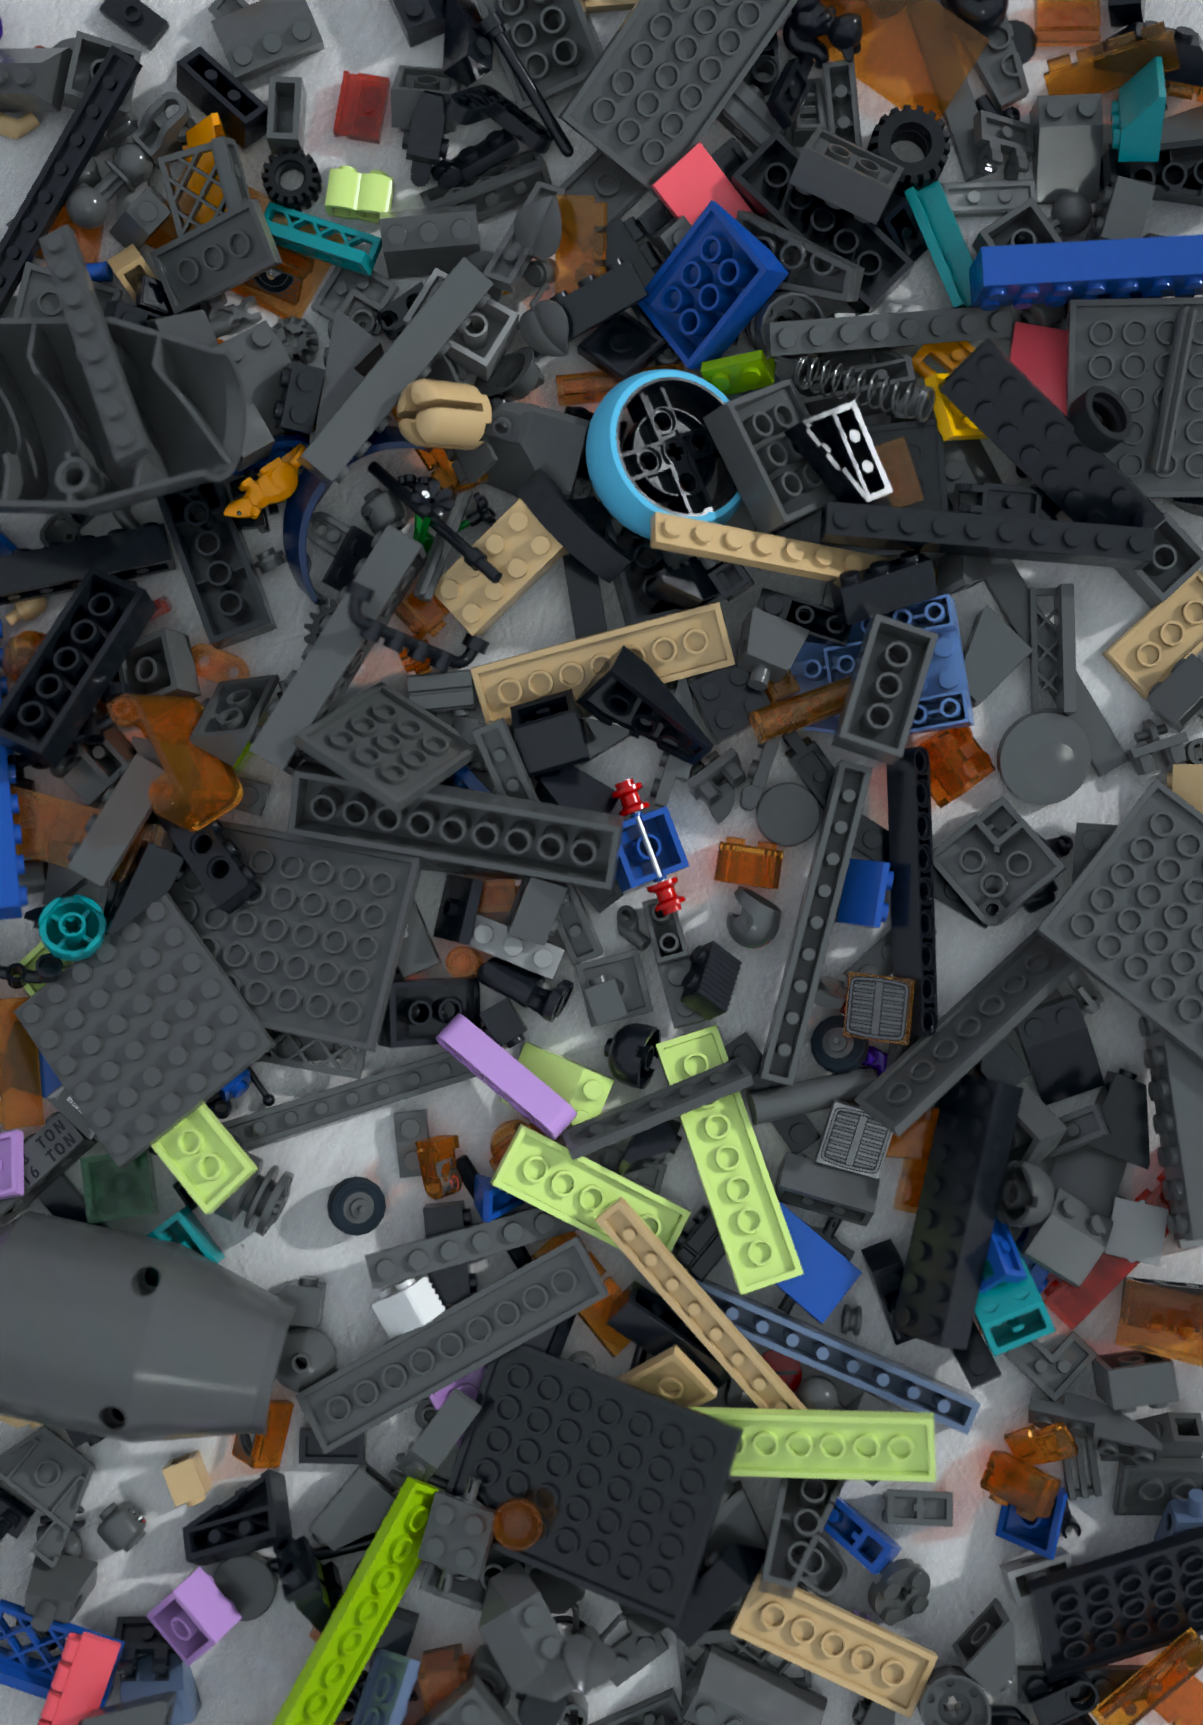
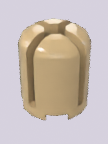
M419 379L410 383L401 392L397 403V417L403 418V420L398 423L399 430L410 443L418 447L464 451L475 450L483 444V441H480L484 434L486 423H492V408L487 395L481 394L474 387L475 385Z

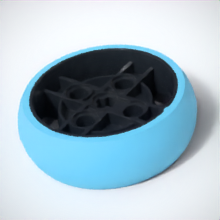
M674 369L640 372L613 387L602 399L591 419L586 440V463L593 488L609 513L623 526L640 536L651 539V517L655 512L724 525L743 502L703 420L704 417L730 400L706 380L691 373ZM627 407L633 425L625 438L623 453H621L619 429L622 415ZM640 461L644 463L646 469L642 467ZM717 464V487L711 502L706 487L713 477ZM658 503L667 504L669 509L659 505Z

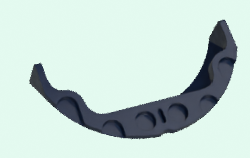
M386 426L380 434L374 431L367 439L372 444L361 458L388 449L413 448L431 453L433 448L418 447L410 443L401 434L399 427ZM354 455L347 465L349 466L359 460V458ZM304 468L303 472L298 475L296 491L287 499L283 518L284 549L289 568L297 585L314 604L325 605L328 599L316 591L310 581L311 559L306 552V538L311 515L332 483L326 486Z

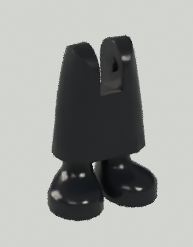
M492 957L477 970V978L480 983L514 1000L525 1009L529 1007L551 1023L556 1017L560 1016L574 988V982L563 980L552 990L542 988L545 981L544 976L525 970L498 957Z

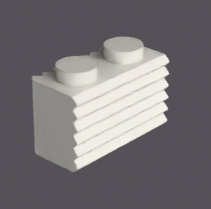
M422 1277L418 1280L411 1278L401 1281L397 1285L391 1284L377 1293L380 1299L372 1303L371 1306L390 1339L426 1325L445 1311V1306L441 1305L442 1300L438 1299L439 1295L435 1294V1289L432 1288V1283L428 1282V1277Z

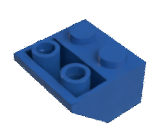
M850 858L834 920L835 923L866 928H880L881 922H886L889 903H884L886 890H891L894 879V871H889L890 863Z

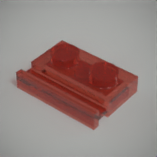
M344 70L333 128L335 137L345 136L352 140L380 144L390 89L389 78L358 73V75L351 74L349 71Z

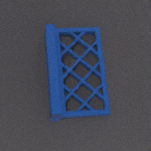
M1 1599L0 1640L6 1639L12 1650L0 1646V1684L46 1700L49 1690L52 1689L51 1683L58 1666L57 1664L62 1659L61 1654L52 1657L46 1645L56 1642L60 1650L63 1651L66 1643L65 1638L68 1637L69 1633L82 1635L85 1631L122 1643L99 1708L106 1707L113 1691V1682L125 1642L70 1622L62 1623L54 1620L48 1630L51 1635L41 1639L36 1630L31 1626L33 1615L27 1614L24 1606ZM4 1613L16 1617L20 1625L10 1628L3 1617ZM25 1631L32 1643L21 1646L15 1634ZM37 1650L43 1661L30 1657L27 1653Z

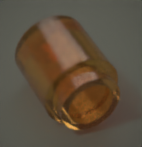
M458 946L448 953L445 964L452 976L468 980L477 977V970L483 964V959L477 950Z

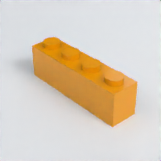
M218 112L211 113L185 132L187 145H182V150L212 142L211 139L220 136L227 137ZM212 151L202 154L197 164L198 168L210 174L215 164ZM193 157L186 158V160L191 162ZM194 171L188 182L189 189L199 195L207 178ZM213 183L205 199L219 207L224 197L222 188ZM202 204L195 220L204 224L212 220L216 212Z

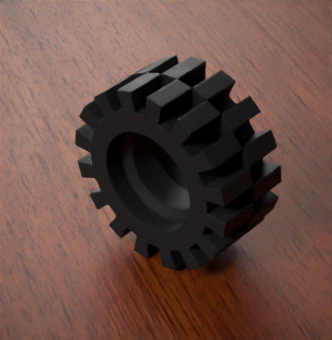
M287 147L288 153L284 154L281 148L277 150L278 157L275 158L271 154L268 157L270 164L265 162L263 165L265 173H262L263 185L272 203L274 202L290 209L295 208L296 211L302 212L301 206L305 205L309 209L312 207L310 201L317 202L319 199L317 192L321 193L322 191L321 176L316 162L313 161L309 154L305 156L304 150L298 148L297 153H295L293 147ZM297 170L304 176L302 186L292 191L284 189L280 185L282 175L287 171Z

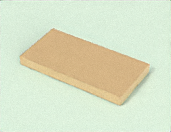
M1197 570L1163 603L1150 609L1102 653L1108 662L1144 700L1148 698V693L1158 682L1163 683L1168 678L1172 668L1179 660L1186 659L1191 653L1196 656L1203 649V573Z

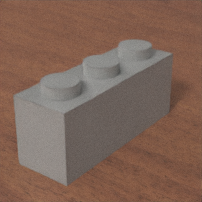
M478 913L476 915L469 946L551 980L554 979L565 949L548 942L544 946L508 935L506 925Z

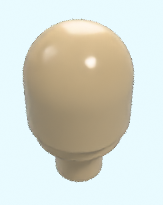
M46 597L13 603L15 609L4 617L11 626L23 618L26 622L33 620L46 610L47 599Z

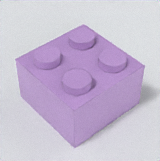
M198 1567L146 1615L187 1666H190L213 1647L242 1618L234 1603L223 1595L215 1585L214 1579L205 1573L201 1567Z

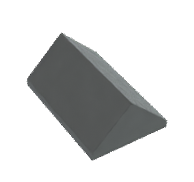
M278 674L220 681L189 737L191 744L234 766L250 740L280 680Z

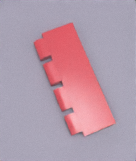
M85 1631L82 1635L69 1633L61 1654L62 1659L58 1663L51 1683L52 1689L48 1692L41 1712L42 1718L39 1719L37 1725H78L81 1719L83 1720L94 1709H98L122 1643Z

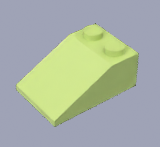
M525 1041L518 1061L569 1103L577 1113V1116L565 1129L601 1114L613 1085L614 1077Z

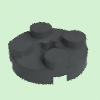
M904 1558L885 1566L880 1571L883 1577L879 1580L878 1584L876 1585L873 1581L869 1588L868 1602L870 1607L886 1625L891 1626L913 1614H920L927 1608L929 1601L926 1597L930 1590V1577L921 1565L915 1564L911 1559Z

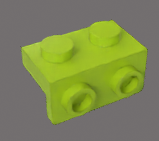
M762 349L705 361L701 364L703 378L724 395L773 385L775 380L776 362L774 358L767 359Z

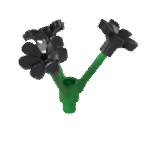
M414 474L397 476L398 481L403 486H408L412 489V504L419 506V515L424 517L422 522V519L415 514L413 539L422 544L426 554H428L435 539L432 534L427 532L431 518H443L445 511L452 510L455 502L450 499L452 491L449 488L439 490V476L417 478ZM479 492L473 495L477 503V510L466 516L467 519L461 522L458 532L470 525L474 527L484 522L492 526L497 521L494 519L496 517L495 512L490 507L487 508L488 501L484 495L481 496Z

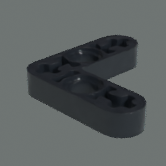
M478 85L452 93L444 108L445 114L450 119L462 125H470L491 118L537 153L546 154L553 142L552 136L544 126L526 112L520 110L518 106L500 92L487 85Z

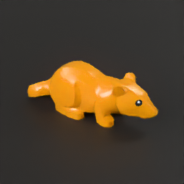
M301 443L298 444L282 458L278 457L259 470L260 473L257 474L259 478L256 481L249 477L240 483L241 486L238 488L242 492L246 491L242 498L236 499L227 505L224 510V516L235 518L251 517L255 520L259 517L261 510L269 504L279 503L290 498L298 485V469L301 464L297 459L305 451L306 447Z

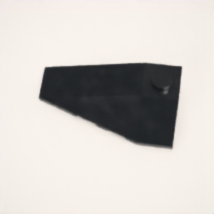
M624 645L606 661L576 701L599 721L609 726L614 722L629 729V735L639 739L640 735L656 742L658 749L692 765L710 752L714 746L652 668Z

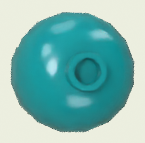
M73 894L74 897L62 898L61 896L55 898L45 906L39 917V935L44 947L54 957L64 961H81L91 957L97 952L106 937V920L102 908L93 899L83 895Z

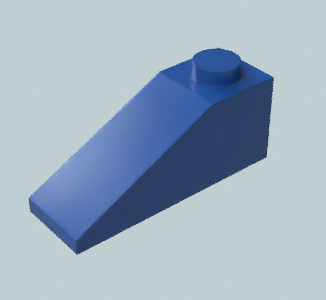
M839 1496L824 1530L872 1574H881L880 1571L893 1562L902 1550V1547L876 1524Z

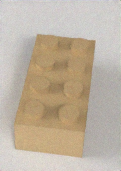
M519 498L472 545L473 548L478 547L488 557L487 561L502 573L500 581L495 584L492 583L479 570L474 571L464 562V557L461 556L440 577L434 595L472 636H482L567 550L547 531L523 500Z

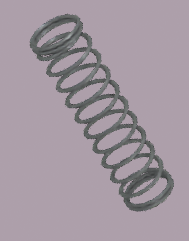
M804 354L799 358L794 370L793 382L796 388L802 391L808 388L813 394L821 391L824 397L833 394L836 400L844 397L847 403L856 400L860 407L868 403L872 410L880 406L883 413H888L890 410L893 411L895 416H900L904 413L908 420L915 417L917 422L921 423L928 419L935 401L933 387H926L925 385L921 387L916 401L915 413L912 416H908L906 409L911 403L915 390L913 382L907 387L903 410L900 413H896L894 406L900 397L903 387L901 379L894 386L891 407L885 410L882 403L890 388L891 379L889 376L885 377L881 385L879 404L872 406L870 400L876 391L879 381L877 373H874L870 379L867 401L860 403L858 397L863 391L867 378L865 369L858 376L855 398L853 400H849L846 396L855 376L853 366L846 373L843 395L841 397L835 395V390L842 378V363L838 364L834 370L831 384L832 391L829 394L824 393L823 388L831 373L832 364L830 360L826 361L823 365L820 375V388L815 391L811 385L819 371V358L812 359L811 355ZM807 359L808 364L806 375L800 385V370L802 368L804 361ZM816 360H817L816 371H815V374H814V376H813V378H812V380H811V375H812V371H813V366H814V363H815ZM829 363L828 373L823 382L824 371ZM839 367H840L839 378H838L837 383H836V385H835V387H834L835 378H836V373H837V371H838V369H839ZM852 370L851 380L846 389L848 376ZM863 373H864L863 382H862L861 388H860V390H859V392H858L860 379H861V377H862V375H863ZM875 376H876L875 385H874V388H873L872 393H871V395H870L871 386H872L873 380H874V378H875ZM887 379H888L886 391H885V393H884V396L882 397V395H883V390H884V386H885V383H886V381H887ZM900 383L899 390H898V394H897L896 399H895L896 390H897L898 384ZM912 386L911 394L907 402L908 394ZM929 392L927 407L925 409L923 416L921 417L922 407L925 398Z

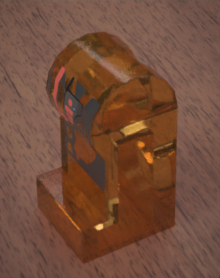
M435 1135L416 1141L415 1145L423 1185L428 1196L437 1200L458 1193L462 1187V1179L457 1170L454 1149L460 1148L458 1135Z

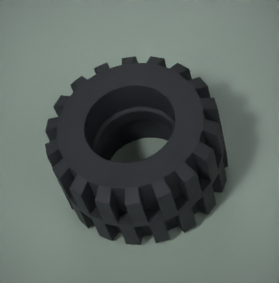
M904 105L902 111H899L896 107L891 109L889 116L884 114L880 118L879 123L875 125L867 148L868 151L904 168L894 189L895 192H899V196L904 198L906 196L904 191L912 186L919 191L939 179L947 162L951 146L948 143L950 138L949 131H943L945 126L943 120L936 121V113L930 110L927 114L923 112L924 107L919 105L916 110H912L911 105ZM899 141L913 142L922 150L924 159L915 163L904 162L895 156L891 145Z

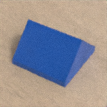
M1009 1471L995 1535L1053 1560L1068 1494L1057 1481Z

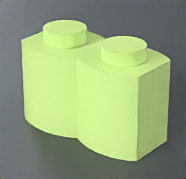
M339 166L338 169H330L325 200L327 215L342 219H359L379 224L381 212H391L395 188L393 178L379 170H372L370 173H359L350 166Z

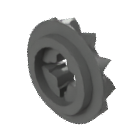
M291 315L289 318L279 319L271 327L283 345L287 342V331L294 337L300 336L297 339L298 352L290 344L284 346L292 362L306 364L314 357L318 347V337L314 327L305 319L296 318Z

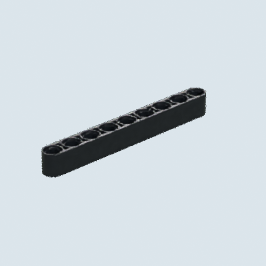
M924 747L905 748L903 757L894 765L887 764L890 871H894L893 884L890 890L893 980L903 982L909 987L904 1036L931 1037L934 1036L938 1027L930 759Z

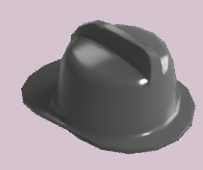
M525 346L503 356L488 381L477 376L474 387L481 394L487 395L488 398L503 394L512 399L520 400L541 386L545 379L539 367L533 361L534 351L532 348Z

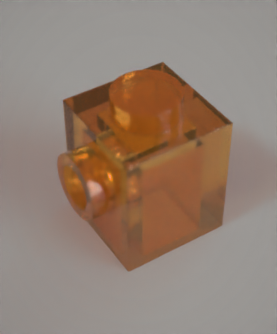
M411 593L401 602L395 614L418 639L422 640L428 634L432 637L436 636L447 625L443 620L450 611L434 594L431 601L421 602Z
M516 879L484 880L477 912L479 914L510 912L520 886H516Z

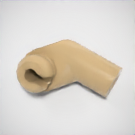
M0 112V135L14 140L22 138L41 125L33 112H28L19 119Z

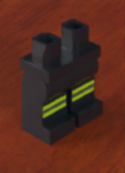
M287 1534L273 1544L284 1598L289 1603L294 1601L296 1608L322 1633L344 1594L342 1592L343 1588L338 1567L332 1561L323 1565L315 1557L314 1549L304 1535L295 1540L290 1534Z

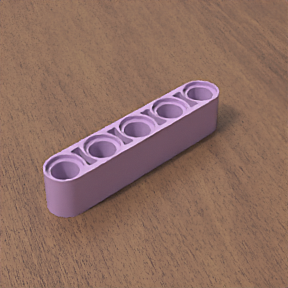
M458 1013L435 1037L437 1042L449 1054L549 1138L556 1140L577 1116L576 1111L569 1103L465 1016Z

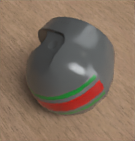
M739 886L734 895L742 906V912L740 915L728 912L726 918L728 932L731 938L743 947L752 949L763 947L775 938L779 930L782 911L758 893Z

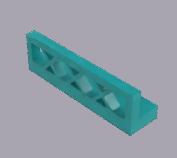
M938 180L919 191L912 186L905 190L904 193L953 308L971 307L969 268L974 260L943 187Z
M268 203L264 216L277 247L370 277L382 248V239L380 237L278 204ZM275 214L285 216L289 225L285 226L272 222ZM310 224L314 226L317 234L312 235L297 229ZM337 233L342 235L345 243L340 244L325 238ZM363 242L372 244L368 255L365 251L353 247Z

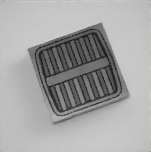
M833 1099L815 1161L878 1179L893 1133L862 1111L856 1104Z

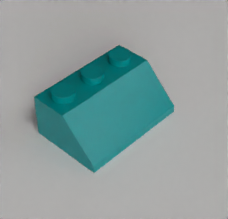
M1155 56L1119 88L1118 101H1112L1111 103L1112 149H1117L1118 162H1158L1166 104L1162 56Z

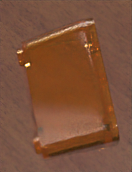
M123 694L105 705L111 719L116 724L122 727L136 726L140 728L144 737L151 741L165 771L149 787V799L157 815L195 833L240 803L243 798V788L233 766L196 747L189 740L204 711V707L199 701L190 696Z

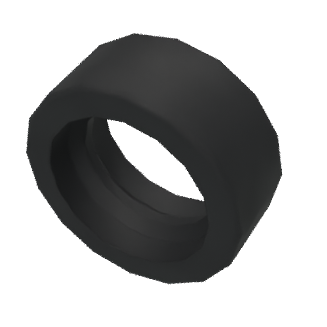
M1104 386L1091 387L1071 403L1068 411L1069 421L1075 427V435L1086 447L1098 453L1109 452L1131 434L1133 427L1132 417L1126 404L1120 396ZM1093 410L1102 417L1107 428L1100 423Z

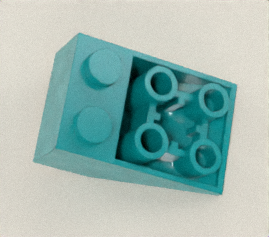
M188 1205L146 1235L183 1244L217 1264L226 1257ZM152 1267L149 1271L150 1279L154 1283L159 1284V1272L156 1268Z
M1016 1243L1015 1246L1027 1278L1019 1283L1003 1281L987 1292L979 1293L975 1308V1319L993 1356L1056 1331ZM986 1260L983 1272L985 1280L994 1275L988 1260Z

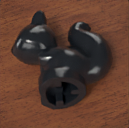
M798 0L783 27L782 37L788 51L796 58L808 52L811 58L815 59L814 67L822 69L823 63L829 62L830 55L825 44L817 38L827 35L831 45L842 52L846 62L851 63L854 59V54H859L861 51L860 41L863 36L861 16L857 13L848 12L836 17V9L833 6L826 7L821 3L822 0Z

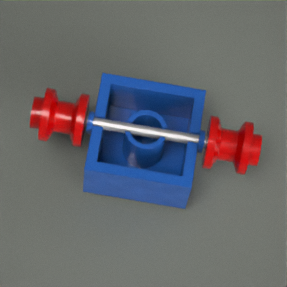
M633 778L616 784L615 788L617 791L611 793L612 798L620 799L623 809L618 814L620 816L630 815V819L624 821L616 879L621 892L654 881V883L658 882L647 887V891L655 893L659 903L654 907L655 912L662 910L665 916L681 910L680 903L686 901L684 896H678L674 889V885L678 882L677 876L665 881L664 879H667L666 876L689 867V863L667 806L643 814L642 810L649 808L650 804L649 802L641 801L638 791L643 787L642 783H634Z

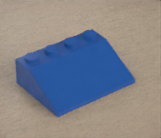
M711 201L646 286L650 297L637 304L688 369L701 370L702 362L719 359L723 356L789 273L762 242L718 203Z

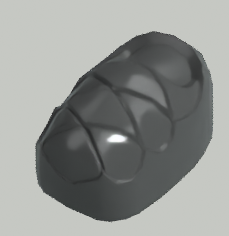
M821 1536L799 1583L817 1595L831 1597L842 1586L848 1571L844 1560Z

